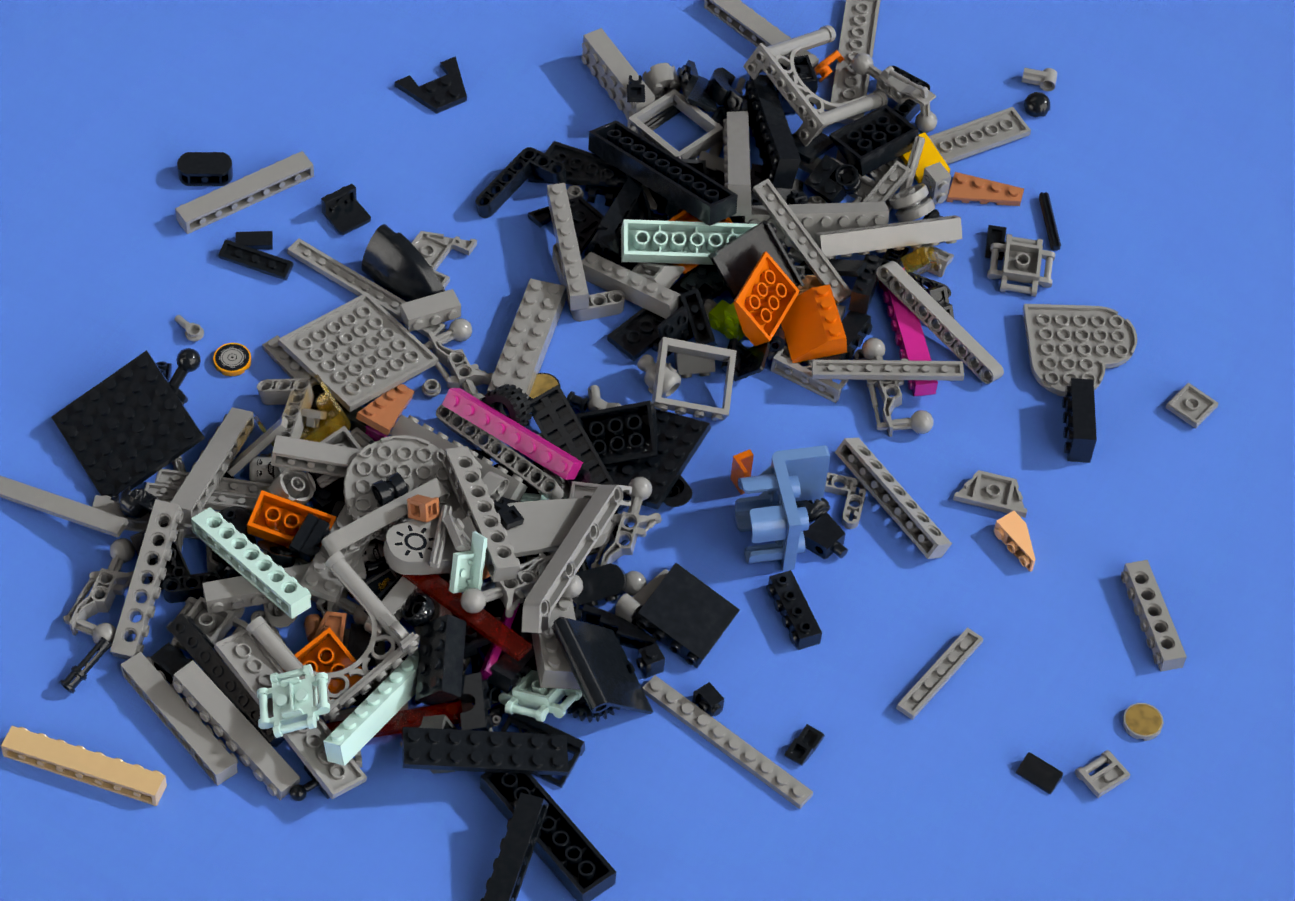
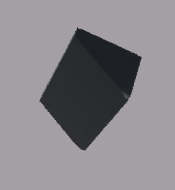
M1030 752L1027 753L1016 771V774L1050 795L1063 776V772Z

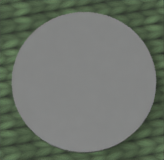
M407 435L384 437L362 448L349 464L344 479V500L353 520L355 521L381 507L373 495L371 484L381 479L386 481L387 476L396 472L404 479L408 492L432 479L438 478L449 494L448 498L439 504V513H441L443 505L451 506L452 512L456 511L460 507V503L442 463L445 452L441 448L439 449L430 444L427 440ZM387 532L376 539L385 542Z

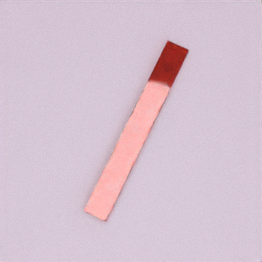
M401 574L517 661L532 649V644L484 609L478 613L466 612L460 602L462 593L453 594L450 592V584L438 575Z

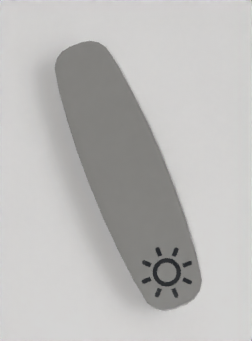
M590 498L508 503L509 507L514 505L524 518L522 525L506 530L509 543L513 545L515 557L548 552L549 555L555 554ZM463 510L451 513V516L455 519L463 520L465 518ZM439 517L427 523L411 520L392 526L386 534L383 546L384 557L389 567L403 575L451 573L453 553L459 551L455 549L447 531L440 567L438 569L430 568L429 561ZM611 520L592 549L600 547L606 542L612 525Z

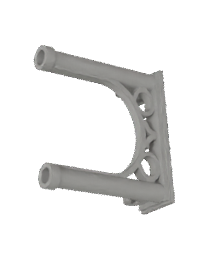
M830 25L767 47L761 43L743 66L753 80L757 78L760 72L764 71L802 119L803 124L795 134L805 147L822 133V129L829 125L873 109H878L888 103L887 96L882 91H876L841 104L831 103L814 94L802 82L795 69L794 56L797 53L833 42L836 38V32ZM779 63L787 67V70L783 69V67ZM810 102L814 103L817 106V109H815Z
M340 551L334 553L325 562V565L367 612L372 624V635L367 649L355 663L343 670L327 673V700L330 704V712L321 715L324 723L328 720L330 722L334 721L340 715L339 711L344 707L347 709L352 706L359 694H366L372 688L370 686L376 680L378 682L383 680L390 668H397L403 662L402 658L407 654L411 656L419 649V635L407 632L346 562L345 556ZM262 616L255 618L245 628L251 636L253 635L284 672L303 668L304 665L270 628ZM377 622L389 636H377ZM388 641L391 649L384 655H377L374 652L375 643ZM371 654L375 660L382 662L369 672L367 666L371 660L369 658ZM313 671L314 676H316V674L319 673V672ZM349 674L350 677L359 675L363 678L349 689V680L345 675ZM305 676L299 677L300 680L305 679ZM331 679H342L345 682V688L337 694H333L328 690ZM317 686V695H318V704H319V691H318V686Z

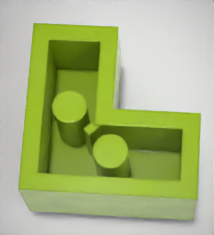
M722 299L709 312L710 326L724 334L728 339L736 338L740 341L745 335L742 331L734 303L730 305Z

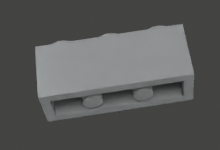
M451 289L400 304V316L407 330L411 332L461 317V304L454 290Z

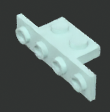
M476 531L472 532L470 551L453 553L449 591L453 594L464 592L469 588L481 590L487 538Z

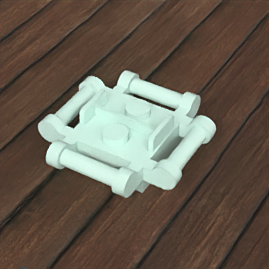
M311 664L280 674L277 672L270 674L272 688H259L257 690L260 707L258 726L260 729L273 727V733L276 738L305 728H317L319 715L330 712L326 685L328 674L319 672L314 676ZM305 676V679L300 680L299 677ZM317 686H318V691H319V704H318ZM269 698L273 699V717L268 718Z
M531 670L525 677L523 676L521 682L508 694L502 692L498 699L501 704L505 705L506 713H517L544 722L548 713H553L555 717L562 718L571 704L582 697V691L578 689L540 688L538 671ZM565 695L568 696L561 704H557Z

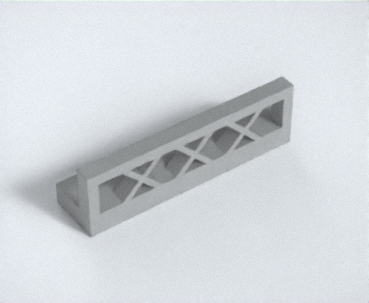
M784 346L773 357L770 371L835 403L840 398L842 388L848 382V380L839 379L841 382L838 384L832 381V379H812V360L802 361L808 364V366L804 367L799 365L798 362L792 363L791 358L782 356L784 353L790 355L787 346Z

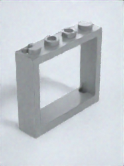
M675 89L628 118L627 127L673 156H680L683 159L697 157L700 155L701 150L706 151L722 141L723 127L696 105L688 104L685 101L684 95ZM672 105L708 132L680 151L676 150L644 124Z
M663 337L658 347L652 403L655 408L661 409V411H675L679 415L693 414L696 418L710 417L713 421L725 420L729 416L737 351ZM667 351L728 362L722 408L661 397Z

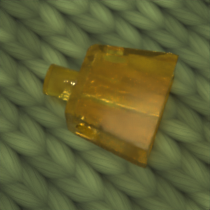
M921 247L900 258L907 273L912 272L918 275L941 264L933 247Z

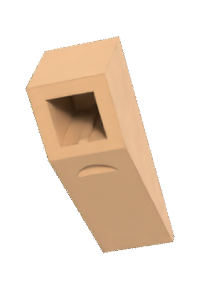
M1012 511L996 521L994 533L1007 546L1009 552L1019 559L1021 565L1031 572L1035 564V556L1027 524L1015 511Z

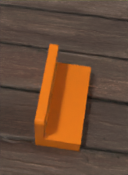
M750 449L734 455L730 479L741 495L745 492L738 487V479L751 477L754 454Z

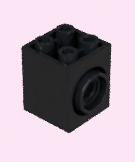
M809 56L794 57V65L798 76L816 94L818 88L817 76ZM779 63L783 67V69L787 70V67ZM775 86L784 114L795 112Z

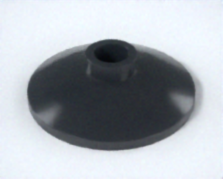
M232 506L219 512L223 519L228 523H232L240 533L247 530V523L251 513L246 508Z

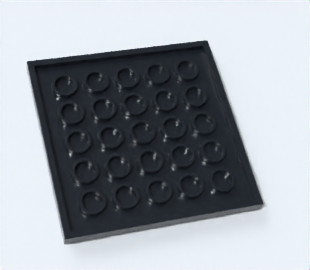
M147 350L51 417L101 496L107 495L112 497L113 494H119L120 491H123L128 486L131 487V490L205 439Z

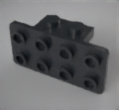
M688 60L686 65H683L682 68L679 67L677 70L685 101L692 106L697 105L706 112L716 113V103L706 91L709 80L699 76L695 62Z

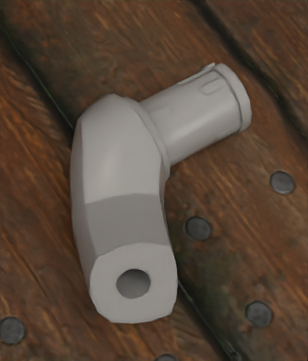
M592 385L590 388L588 387L589 402H587V407L590 411L622 406L619 403H608L601 399L599 386Z

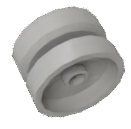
M923 183L906 188L889 199L892 208L899 209L895 214L898 222L916 220L935 209L933 200L926 198L929 194L926 184Z

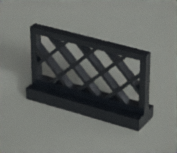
M517 713L508 714V719L500 732H507L509 726L512 725L517 727L520 733L523 730L525 731L524 733L566 735L567 752L574 754L572 760L568 761V775L562 776L561 780L552 777V775L533 774L562 788L579 756H582L585 751L584 741L544 722L537 721L533 717Z

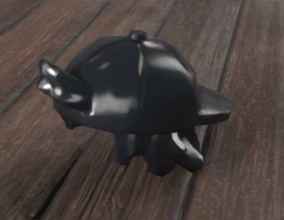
M130 486L120 491L119 494H113L111 497L112 501L117 502L124 516L133 519H140L147 513L151 514L155 499L159 500L144 489L131 490Z

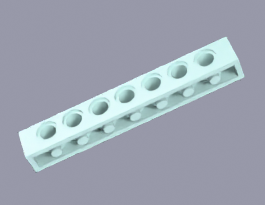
M209 507L191 518L193 533L291 619L311 607V594L306 587L303 588L293 576H289L282 566L274 563L269 555H265L256 544H252L243 533L237 531L232 523H228L223 519L219 512H215Z

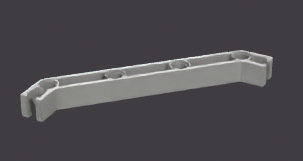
M602 484L597 488L523 603L521 632L550 634L552 610L618 507L631 506V501L623 500V492H627V494L632 493L631 486Z

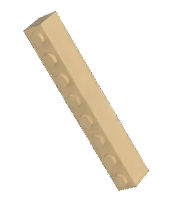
M11 726L1 744L4 757L154 806L158 805L167 787L166 776L159 771L144 769L141 765H132L120 758L107 757L101 752H92L79 745H70L64 740H55L42 733H33L24 727Z

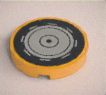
M228 343L220 346L215 351L213 357L216 370H219L226 376L243 374L247 368L249 369L252 361L250 351L239 343Z

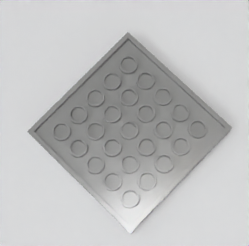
M367 292L278 339V345L349 412L435 366L439 359Z

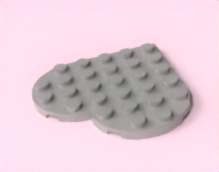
M1023 305L1031 371L1041 386L1058 396L1065 397L1066 385L1069 386L1071 378L1094 380V390H1096L1103 380L1105 369L1118 367L1126 363L1135 351L1137 345L1136 330L1132 323L1118 315L1116 310L1103 306Z

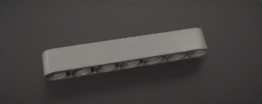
M438 478L432 479L327 535L321 543L330 557L338 551L345 555L388 532L392 526L410 520L408 518V498L417 494L430 498L438 497L440 504L448 498L449 494Z

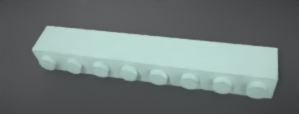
M419 650L408 656L323 741L327 761L345 766L416 694Z

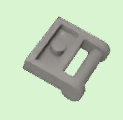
M1108 750L1104 751L1099 758L1088 765L1075 770L1076 777L1082 780L1097 798L1128 780L1131 775ZM1103 764H1109L1107 767L1103 768L1094 775H1089L1090 772L1094 771Z

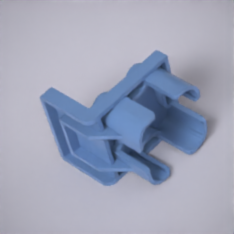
M826 445L776 451L772 455L771 466L759 476L738 479V487L746 494L763 492L759 496L739 498L735 501V517L738 530L741 532L752 531L751 539L753 543L775 541L773 544L746 547L744 555L747 564L780 560L782 571L795 569L797 554L805 553L803 531L809 529L806 507L797 508L796 501L812 500L814 502L815 499L821 500L824 497L830 461Z

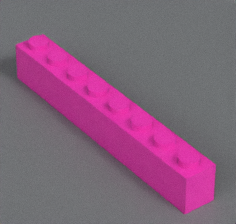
M879 280L880 289L884 291V303L888 305L887 314L892 319L891 328L896 333L895 342L900 347V359L931 361L919 318ZM908 380V387L912 389L914 397L936 394L937 380Z
M450 388L442 403L444 407L565 480L575 479L583 464L582 461L461 388Z

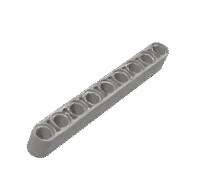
M890 261L877 268L876 274L878 279L963 361L982 382L990 384L1003 376V367L898 263Z
M443 405L437 408L436 416L447 428L478 450L486 453L492 460L510 473L524 479L523 482L548 500L561 499L563 497V489L551 476L491 434Z

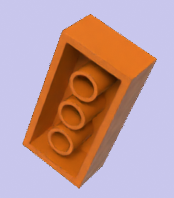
M261 490L247 523V533L289 548L291 541L308 513L330 524L329 531L336 521V516Z

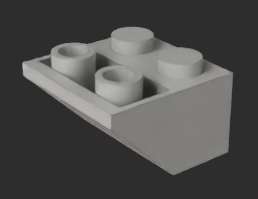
M639 262L632 271L669 289L685 268L684 266L668 263Z

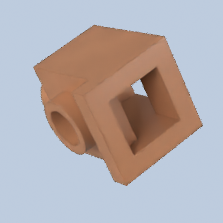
M417 494L407 499L408 518L427 523L440 517L438 497L430 498Z

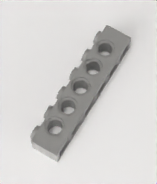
M1148 560L1126 563L1123 572H1121V579L1127 586L1129 599L1133 601L1134 612L1136 616H1139L1141 630L1147 636V645L1152 649L1154 663L1158 664L1160 672L1183 668L1187 656Z

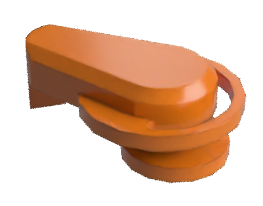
M838 50L814 68L816 76L821 75V78L818 80L819 82H822L833 72L829 65L835 60H838L840 63L845 60Z

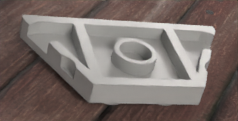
M980 470L973 475L971 480L964 484L959 492L954 494L953 498L954 501L1008 514L1015 511L1020 517L1026 518L1027 514L1016 479Z

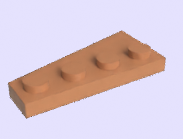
M955 172L947 202L962 200V203L980 201V204L996 202L997 205L1020 206L1024 188Z
M400 384L357 412L356 419L388 436L391 428L395 426L397 419L412 400L415 391L404 384Z

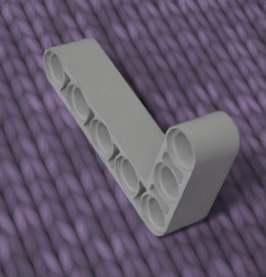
M555 243L552 261L560 284L565 286L557 243ZM619 290L589 295V308L570 311L571 315L576 321H587L620 314L624 310L625 295ZM566 292V301H567L568 306H569L568 296H567V292Z
M296 378L260 381L257 384V390L263 404L286 405L282 417L284 416L288 420V425L280 436L300 439L307 417L301 416L302 409H311L314 400V393L309 380Z

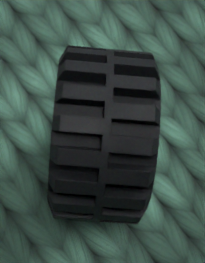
M505 384L486 393L485 397L482 398V402L525 427L529 424L528 420L532 417L530 414L532 407L529 405L531 401L527 399L528 395L526 393H522L520 387L516 389V385ZM503 404L507 407L509 416L504 412Z

